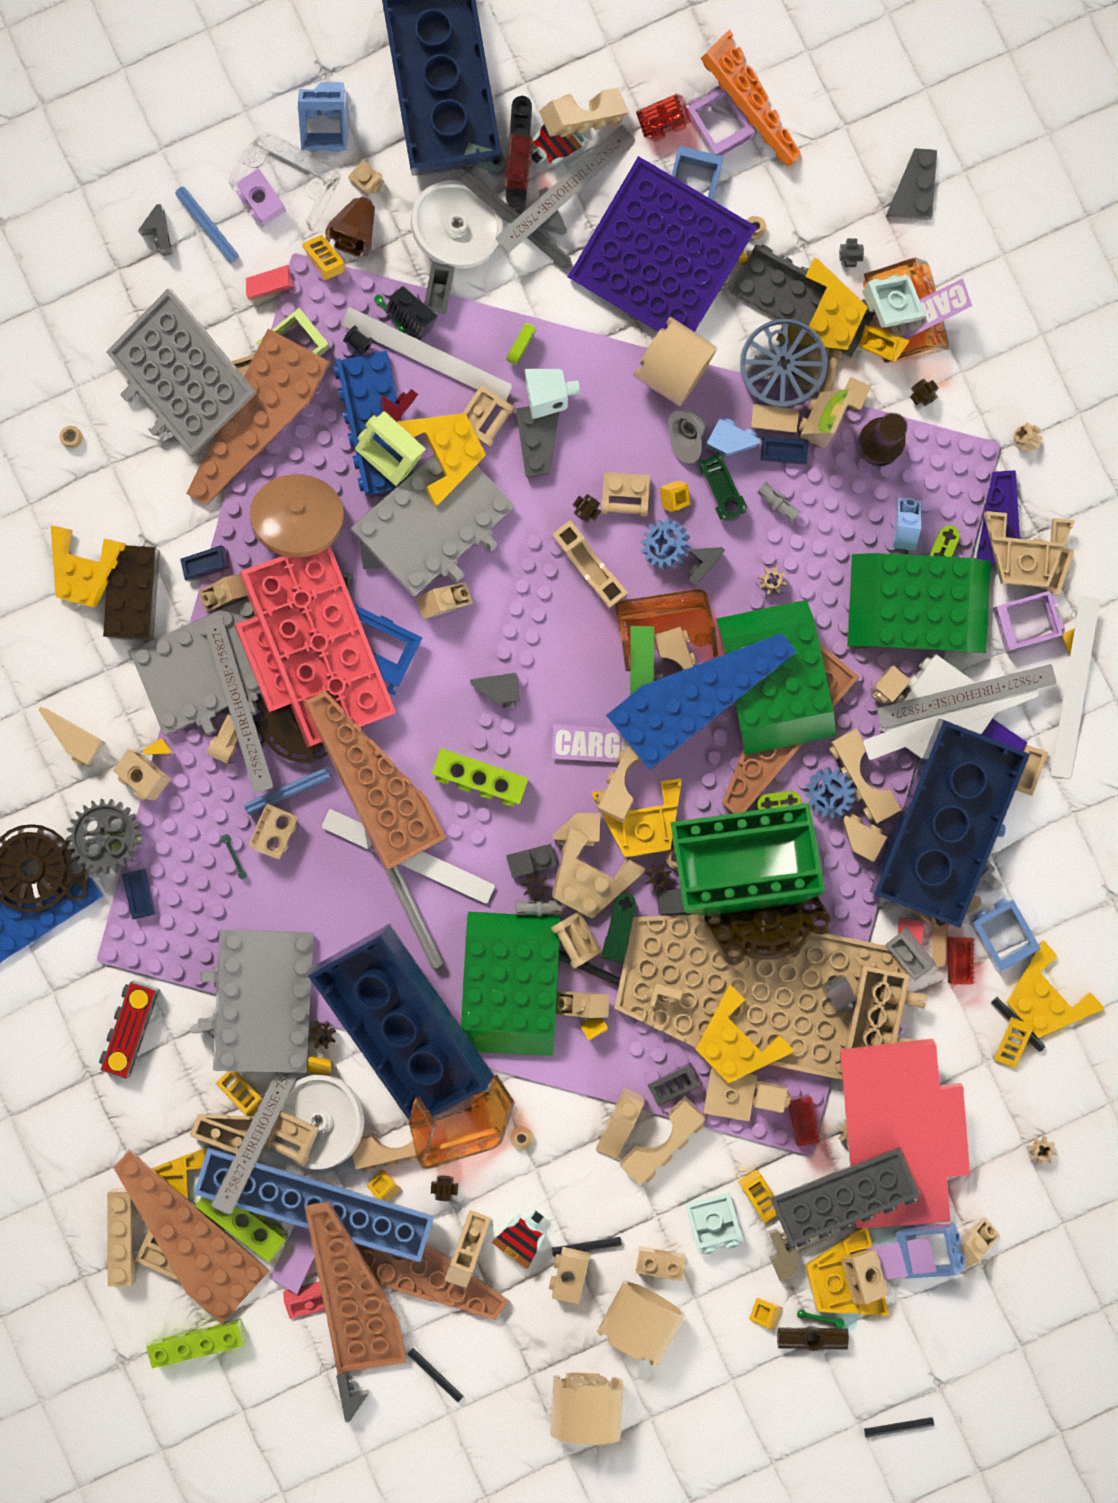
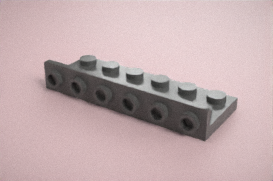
M755 244L730 293L777 319H793L809 326L827 287L805 277L809 268L804 266L800 268L794 265L790 258L781 255V257L775 255L768 246ZM869 308L867 309L849 349H838L844 355L850 358L853 356L859 345L864 327L870 324L876 313L875 311L870 312Z
M897 1147L774 1195L770 1200L789 1245L797 1244L798 1247L810 1243V1239L818 1236L821 1239L831 1235V1231L834 1229H848L857 1220L861 1219L862 1222L873 1219L875 1217L874 1214L883 1211L884 1214L897 1209L896 1205L905 1203V1205L913 1204L918 1201L922 1191L917 1187L901 1147Z

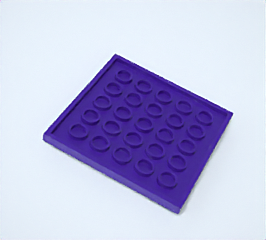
M638 156L573 266L568 278L657 332L662 328L667 329L666 322L670 317L696 332L758 227Z

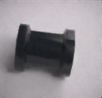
M356 325L347 332L343 339L345 344L349 343L357 349L358 354L361 356L366 353L374 341L373 338H368L361 333Z

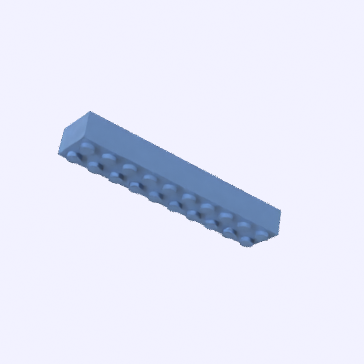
M208 1148L194 1195L214 1200L235 1155ZM258 1162L255 1163L235 1205L237 1208L309 1229L305 1210L306 1205L330 1202L354 1243L418 1262L421 1261L434 1218L432 1214Z

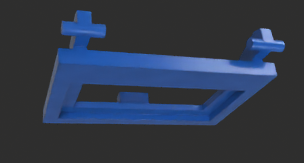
M353 604L360 621L407 643L397 664L372 652L383 680L390 683L389 687L386 686L388 693L395 695L397 691L393 690L394 686H400L423 637L394 624V621L382 615L379 617Z

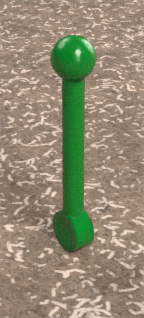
M377 294L374 297L375 303L380 304L386 310L387 305L383 302L382 295ZM392 319L393 322L397 325L399 331L403 333L407 332L406 328H403V325H399V322H396V319Z
M803 1309L797 1311L798 1318L806 1317L835 1324L838 1328H842L845 1325L842 1318L835 1320L806 1313Z

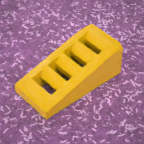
M322 234L302 243L303 249L324 281L345 272V263ZM321 243L320 246L314 249L311 248L312 246ZM323 249L325 250L324 252L316 255V252ZM327 255L329 256L328 258H325V259H323V260L320 259V258H323V257H325V256H327Z
M1011 1017L994 1060L1016 1068L1033 1030V1025ZM1014 1028L1024 1032V1035L1021 1036L1011 1031ZM1009 1036H1011L1013 1038L1021 1040V1043L1018 1044L1016 1042L1008 1040ZM1008 1044L1018 1048L1017 1052L1005 1048V1045ZM1002 1052L1015 1056L1014 1060L1001 1056Z
M227 1071L215 1083L246 1116H253L264 1098L246 1079L235 1071ZM235 1077L236 1080L227 1088L225 1085ZM240 1084H242L243 1086L235 1094H233L232 1092ZM248 1090L250 1093L240 1101L239 1099ZM255 1097L256 1099L247 1107L246 1105Z
M758 1170L753 1171L738 1181L764 1224L777 1216L774 1207L765 1213L762 1212V1210L772 1205L770 1198L774 1194ZM762 1188L765 1189L764 1191L760 1192V1193L757 1194L756 1196H754V1197L752 1196L754 1193H756V1192L759 1191L760 1189H762ZM767 1196L770 1197L769 1199H767L766 1201H764V1202L761 1203L760 1205L757 1204L758 1202H760L761 1200H763V1199L766 1198Z

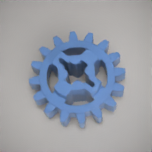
M668 518L665 519L664 523L657 520L656 527L650 524V533H643L647 539L641 541V544L646 546V548L641 550L643 554L647 555L645 560L651 563L652 566L660 567L663 570H666L667 565L674 569L676 561L682 564V555L688 556L685 549L691 547L686 542L691 538L690 535L685 533L687 529L682 525L680 526L679 522L675 520L672 522Z
M827 767L824 771L820 769L816 772V775L813 774L809 778L811 782L806 785V788L810 791L805 794V797H811L810 805L816 806L815 813L821 810L822 817H825L828 813H830L831 818H835L837 813L842 816L846 813L845 810L848 811L852 808L851 803L856 800V797L851 794L855 793L857 789L850 786L854 781L853 779H846L847 772L842 775L839 774L840 768H836L833 772L830 767ZM823 780L822 787L817 788L819 782ZM844 797L843 803L838 806L840 798Z

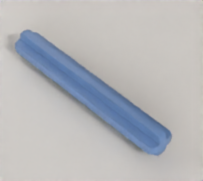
M184 186L177 189L175 192L176 197L228 262L232 263L239 258L237 251Z
M323 768L245 803L244 808L248 815H252L263 810L266 803L274 805L330 780L331 774L327 768Z

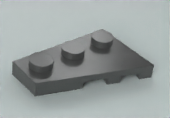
M914 148L886 216L932 219L937 150Z
M530 406L516 408L526 478L549 474L560 411L532 419Z

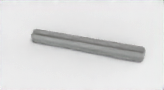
M397 865L389 870H385L431 968L437 969L441 967L443 961Z

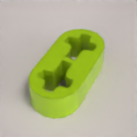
M527 322L524 324L506 361L515 366L518 365L537 327Z
M951 525L940 529L929 556L938 554L942 548L945 549L943 556L952 557L960 537L958 529ZM950 530L954 540H949L946 546L943 544L945 541L943 533H947Z
M794 791L764 794L758 798L757 808L758 810L766 809L761 807V803L765 802V798H769V801H777L776 806L770 807L776 808L789 806L788 804L781 805L780 800L788 799V795H791L794 799L796 798L797 803L793 805L801 804V797Z

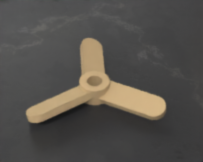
M974 894L966 914L980 907L982 901L978 895ZM902 906L931 924L932 959L936 963L934 966L943 967L947 962V927L949 924L943 922L942 925H938L935 918Z

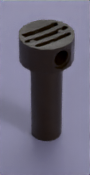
M889 413L884 417L870 420L862 428L857 438V448L860 456L867 463L874 466H886L893 463L902 454L905 447V434L908 426L906 419L898 413Z

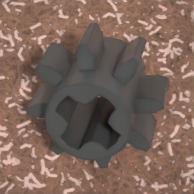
M847 238L845 244H840L839 261H844L845 267H856L857 262H863L864 245L858 244V238Z

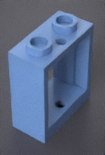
M299 89L297 104L301 150H308L310 152L319 150L347 151L346 90ZM307 110H340L341 133H308Z
M679 145L672 176L678 177L681 162L713 169L714 174L708 193V198L713 200L724 156Z
M1006 898L993 904L995 908L988 912L985 909L973 915L974 919L970 921L997 971H1002L1041 949L1015 901L1011 899L1007 901ZM1010 909L1028 942L999 958L981 924Z
M956 1223L906 1226L896 1232L897 1242H899L908 1274L905 1279L956 1276L965 1270L966 1260L961 1250V1235L957 1230ZM944 1233L950 1264L936 1265L937 1272L913 1274L907 1241L917 1239L916 1235Z

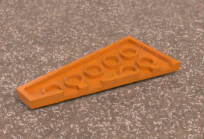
M729 29L700 59L703 61L704 67L718 80L719 86L731 96L735 106L740 108L747 116L748 122L759 131L764 142L770 145L776 152L777 158L789 167L797 160L801 152L789 131L782 128L779 124L778 118L780 115L776 109L772 111L768 105L767 100L769 96L753 68L744 63L742 57L744 53L741 47H735L731 40L734 35Z

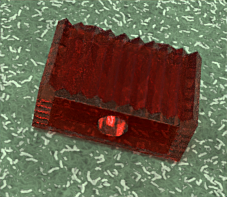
M678 93L636 111L643 136L653 141L665 138V134L670 131H682L688 123L692 122L684 98Z
M510 135L504 178L506 187L528 188L534 147L531 136Z
M948 936V983L973 985L975 983L973 981L975 978L973 976L975 973L973 971L975 969L973 967L975 964L973 962L975 959L973 957L975 955L973 952L975 950L973 948L975 946L973 943L975 941L974 938Z
M808 1094L790 1097L789 1110L795 1143L798 1147L818 1144L821 1141L819 1139L818 1126L816 1125V1116L814 1115L816 1112L812 1106L814 1104L812 1102L813 1098Z

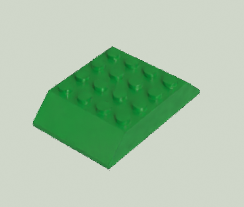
M887 553L852 554L847 646L986 654L991 561L964 557Z
M807 600L716 618L723 655L780 633L785 636L797 651L734 702L744 755L836 736L834 712L817 631Z
M810 803L671 822L684 912L712 916L798 904L825 893Z
M468 911L461 1028L478 1052L553 1056L559 937L556 933H553L551 927L560 922L561 916H516V914Z

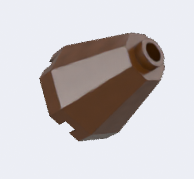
M366 197L351 200L328 223L325 230V239L328 242L331 239L334 240L335 248L352 256L360 257L361 253H364V256H368L372 247L375 217L373 202Z

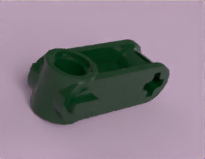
M717 452L712 458L705 461H697L717 506L715 510L719 519H723L724 522L734 521L740 515L746 513L745 509L748 508L743 496L739 495L721 454ZM727 503H734L738 510L735 513H729L725 510V505Z
M628 893L621 894L616 898L601 959L624 963L636 908L635 898ZM624 898H627L628 903L632 904V907H628L626 911L622 910V906L619 905V901H623Z

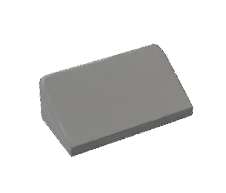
M908 928L903 929L885 944L914 981L932 969L936 964Z

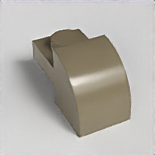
M775 1228L768 1232L777 1253L769 1256L779 1281L782 1282L795 1272L798 1265V1252L795 1246L786 1249L789 1243L784 1232L779 1234L778 1229Z

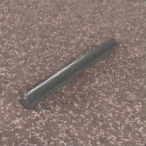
M466 171L461 176L460 181L511 224L520 216L519 213L471 172ZM536 229L527 237L561 268H566L571 262V258L539 230Z

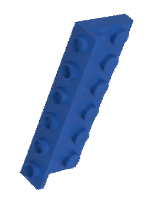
M387 350L344 360L337 358V365L333 366L336 380H341L342 388H338L340 401H345L347 410L343 411L345 424H350L352 433H348L351 447L355 446L356 448L359 443L357 438L367 428L365 425L368 420L374 415L378 417L381 414L379 400L382 395L398 406L395 403L397 395ZM375 433L372 438L401 463L403 457ZM356 451L357 455L353 456L355 469H360L361 478H357L360 492L365 491L367 497L392 492L402 483L400 482L395 486ZM413 470L403 481H405L411 474H413Z

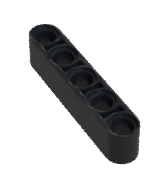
M523 95L515 97L511 105L506 203L516 212L523 211L527 204L532 102L527 96ZM519 105H525L528 107V110L520 113L516 108ZM519 127H522L527 131L522 136H519L514 132ZM517 150H522L525 152V156L518 159L513 156V153ZM514 173H521L524 176L521 181H514L511 177ZM518 195L523 200L519 204H513L510 199L512 196Z

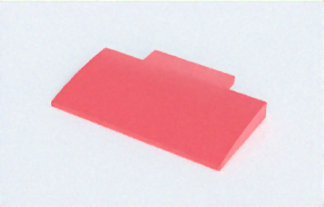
M331 546L318 554L308 557L293 558L281 556L242 570L239 573L256 617L235 624V629L268 712L291 705L307 748L322 741L303 701L321 692L326 691L345 711L344 713L359 727L396 713Z
M933 1038L840 1050L850 1166L894 1148L901 1147L917 1187L922 1191L917 1202L910 1205L901 1203L896 1205V1210L886 1214L883 1211L874 1214L875 1217L866 1222H862L861 1219L855 1221V1227L907 1226L950 1221L947 1177L970 1174L964 1087L962 1083L940 1085L936 1042Z

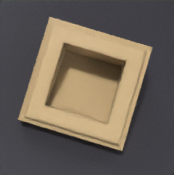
M850 377L844 390L850 389L854 392L847 407L860 412L871 386Z

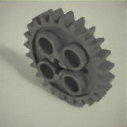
M103 798L100 799L99 805L92 800L91 808L82 805L84 812L76 811L75 813L79 818L77 820L70 819L74 827L66 829L72 833V836L66 837L68 842L73 843L67 847L69 851H75L71 857L73 859L80 858L77 862L80 866L86 863L85 869L87 871H90L94 866L96 874H99L101 868H103L106 875L109 873V868H112L116 873L118 872V865L126 868L125 860L133 862L131 854H139L135 845H142V842L137 837L142 836L143 833L136 830L142 825L140 822H134L137 819V815L135 813L129 815L131 809L129 807L123 809L124 804L122 802L115 806L113 799L109 800L108 805ZM115 819H120V826L116 829H111V822ZM91 821H97L96 829L88 831V824ZM104 832L110 835L105 837V841L100 838L104 836ZM125 833L124 837L114 836ZM85 836H93V837H94V838H89V839H87V840H84V837H85ZM115 842H121V849L117 852H112V845ZM92 844H98L97 852L89 854V847Z

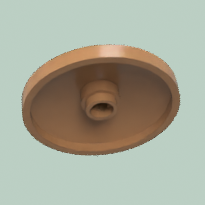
M291 474L269 481L256 493L250 507L251 528L258 541L268 550L286 557H308L326 550L338 538L343 527V505L338 494L326 482L309 475Z

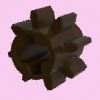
M924 378L911 387L913 394H911L910 398L916 406L922 404L926 407L938 398L935 392L938 391L939 387L934 380L927 382Z
M588 494L584 498L578 496L573 503V507L576 508L573 514L588 523L590 518L595 521L601 513V510L598 509L600 502Z
M663 863L660 865V869H656L655 865L651 864L653 870L651 873L645 872L650 879L645 884L652 883L654 885L653 891H656L657 886H661L665 891L666 887L664 884L666 882H673L667 876L672 871L668 870L665 872L663 870ZM662 871V876L665 877V880L659 881L656 884L652 875Z
M538 871L533 878L527 874L526 877L529 881L521 883L522 886H527V891L524 892V895L533 894V900H535L538 894L544 898L543 889H550L549 886L544 885L547 876L542 879L539 878ZM534 879L539 880L538 883L542 885V889H538L536 893L529 887V883H533Z
M316 1020V1025L313 1028L309 1027L312 1035L308 1037V1041H315V1049H318L319 1046H324L328 1049L330 1042H336L332 1037L336 1029H328L329 1021L320 1024ZM325 1031L326 1037L321 1036L319 1039L317 1034Z
M438 1175L436 1181H431L430 1194H435V1200L452 1201L453 1195H458L459 1183H454V1177Z

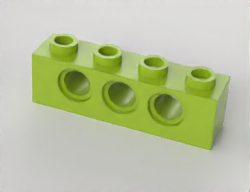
M443 748L439 750L431 773L436 776L435 780L448 785L450 780L458 783L457 788L467 792H470L471 788L480 791L479 796L491 800L493 796L502 798L501 803L514 807L515 803L520 805L529 778ZM456 764L464 767V774L459 778L451 774V769ZM477 772H483L486 775V781L482 785H476L473 781V776ZM500 779L506 780L508 783V789L503 793H499L495 789V783Z
M201 1197L195 1207L267 1262L271 1261L288 1238L285 1234L286 1230L277 1223L271 1224L266 1220L267 1216L234 1207L231 1214H227L212 1207L214 1200ZM239 1214L248 1216L249 1223L247 1225H242L238 1222L237 1216ZM256 1229H265L268 1234L267 1238H258Z
M240 1318L222 1324L151 1340L146 1345L151 1369L243 1347L246 1338Z

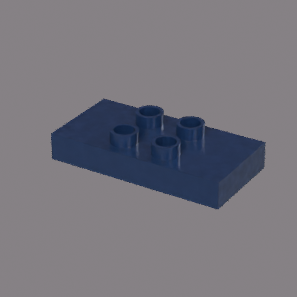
M382 0L411 175L415 176L463 168L466 165L475 166L484 162H499V160H502L476 0ZM468 142L492 150L480 152L478 148L476 153L465 155Z
M938 718L870 892L876 896L961 928L1030 754Z
M390 924L318 963L308 975L413 1127L486 1090L494 1078L492 1071Z

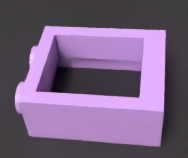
M716 86L708 92V96L703 99L698 97L688 104L689 107L687 108L686 115L709 153L723 156L754 138L755 130L748 122L743 111L735 106L727 91L723 90L720 86ZM725 97L743 128L716 144L697 112Z
M1050 591L993 608L1005 652L1063 635L1064 624L1062 618L1057 616L1055 610L1058 608L1057 600L1054 595H1051ZM1042 600L1051 633L1017 642L1007 610Z

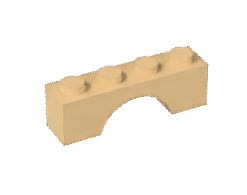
M619 88L602 90L589 101V111L578 107L569 97L551 100L539 113L550 136L560 135L564 137L575 131L580 134L590 128L598 130L606 125L614 127L623 121L622 118L629 111Z
M571 520L552 534V538L609 610L628 595L625 588L601 562Z
M681 627L654 635V642L660 658L673 660L682 670L697 665L693 652L689 653L686 644H689L690 641L686 630L682 631Z
M857 728L830 742L832 747L829 748V751L834 760L839 759L842 764L841 773H848L846 779H853L854 782L852 784L857 789L853 795L857 801L861 800L865 806L863 813L869 822L873 821L874 824H877L901 811L891 790L872 788L862 778L860 761L866 749Z
M628 745L626 751H620L616 760L619 765L616 771L611 770L606 780L609 786L606 792H600L596 804L599 805L598 812L621 823H624L633 804V798L625 787V776L631 767L643 762L630 745Z
M685 1095L669 1111L672 1131L668 1139L661 1145L652 1148L636 1144L620 1161V1167L640 1186L645 1181L647 1183L650 1182L656 1175L655 1170L660 1165L664 1167L673 1157L671 1154L677 1148L681 1150L688 1143V1137L693 1132L698 1133L705 1125V1114Z
M438 1118L418 1124L415 1137L408 1144L401 1147L385 1146L377 1140L374 1134L361 1137L358 1147L352 1154L355 1170L361 1169L362 1172L376 1169L375 1165L384 1163V1166H391L397 1164L398 1159L407 1157V1161L421 1158L420 1154L429 1152L430 1156L443 1153V1148H447V1141L442 1120Z
M113 1188L107 1192V1287L132 1286L136 1282L135 1257L132 1245L135 1205L125 1188Z

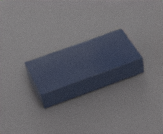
M763 436L760 460L806 465L809 441Z
M222 545L180 558L184 580L188 582L229 569L225 547Z
M146 869L122 874L132 920L156 914Z

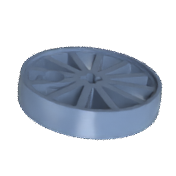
M776 319L759 326L745 341L740 355V373L746 388L756 399L769 406L787 408L806 402L820 389L827 373V352L821 338L808 325L793 319ZM783 325V330H775L771 333L769 327ZM788 325L801 328V332L787 352L789 344ZM764 331L768 338V345L774 350L775 354L753 341V339L760 332ZM806 332L809 333L816 343L792 355ZM781 334L784 336L785 344L782 347L773 345L772 337L774 335ZM749 346L759 350L772 360L746 359ZM816 348L820 349L822 361H795ZM781 357H784L786 361H790L786 370H783L782 366L777 365ZM746 365L772 366L751 378L747 376ZM795 366L822 367L818 380H815ZM775 371L764 391L760 394L751 383ZM792 372L813 384L814 387L807 394L803 395ZM781 375L780 401L767 398V393L778 376ZM786 375L799 397L798 399L785 401Z

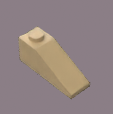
M40 706L38 711L67 754L73 756L71 761L82 767L84 764L92 765L105 741L51 710Z
M626 1087L622 1088L595 1150L617 1159L644 1105V1095Z
M469 1210L444 1279L445 1281L467 1288L491 1217Z

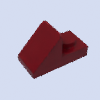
M410 389L407 394L403 391L395 401L398 406L382 395L379 400L381 413L385 411L393 420L398 422L414 402L418 393L413 389Z

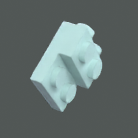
M897 274L885 280L873 279L866 284L867 286L862 291L870 312H876L881 328L918 321L925 317L924 310L909 275L900 276Z
M730 1192L685 1204L697 1253L702 1252L703 1255H710L715 1253L718 1247L725 1246L726 1249H732L739 1246L738 1242L743 1241Z

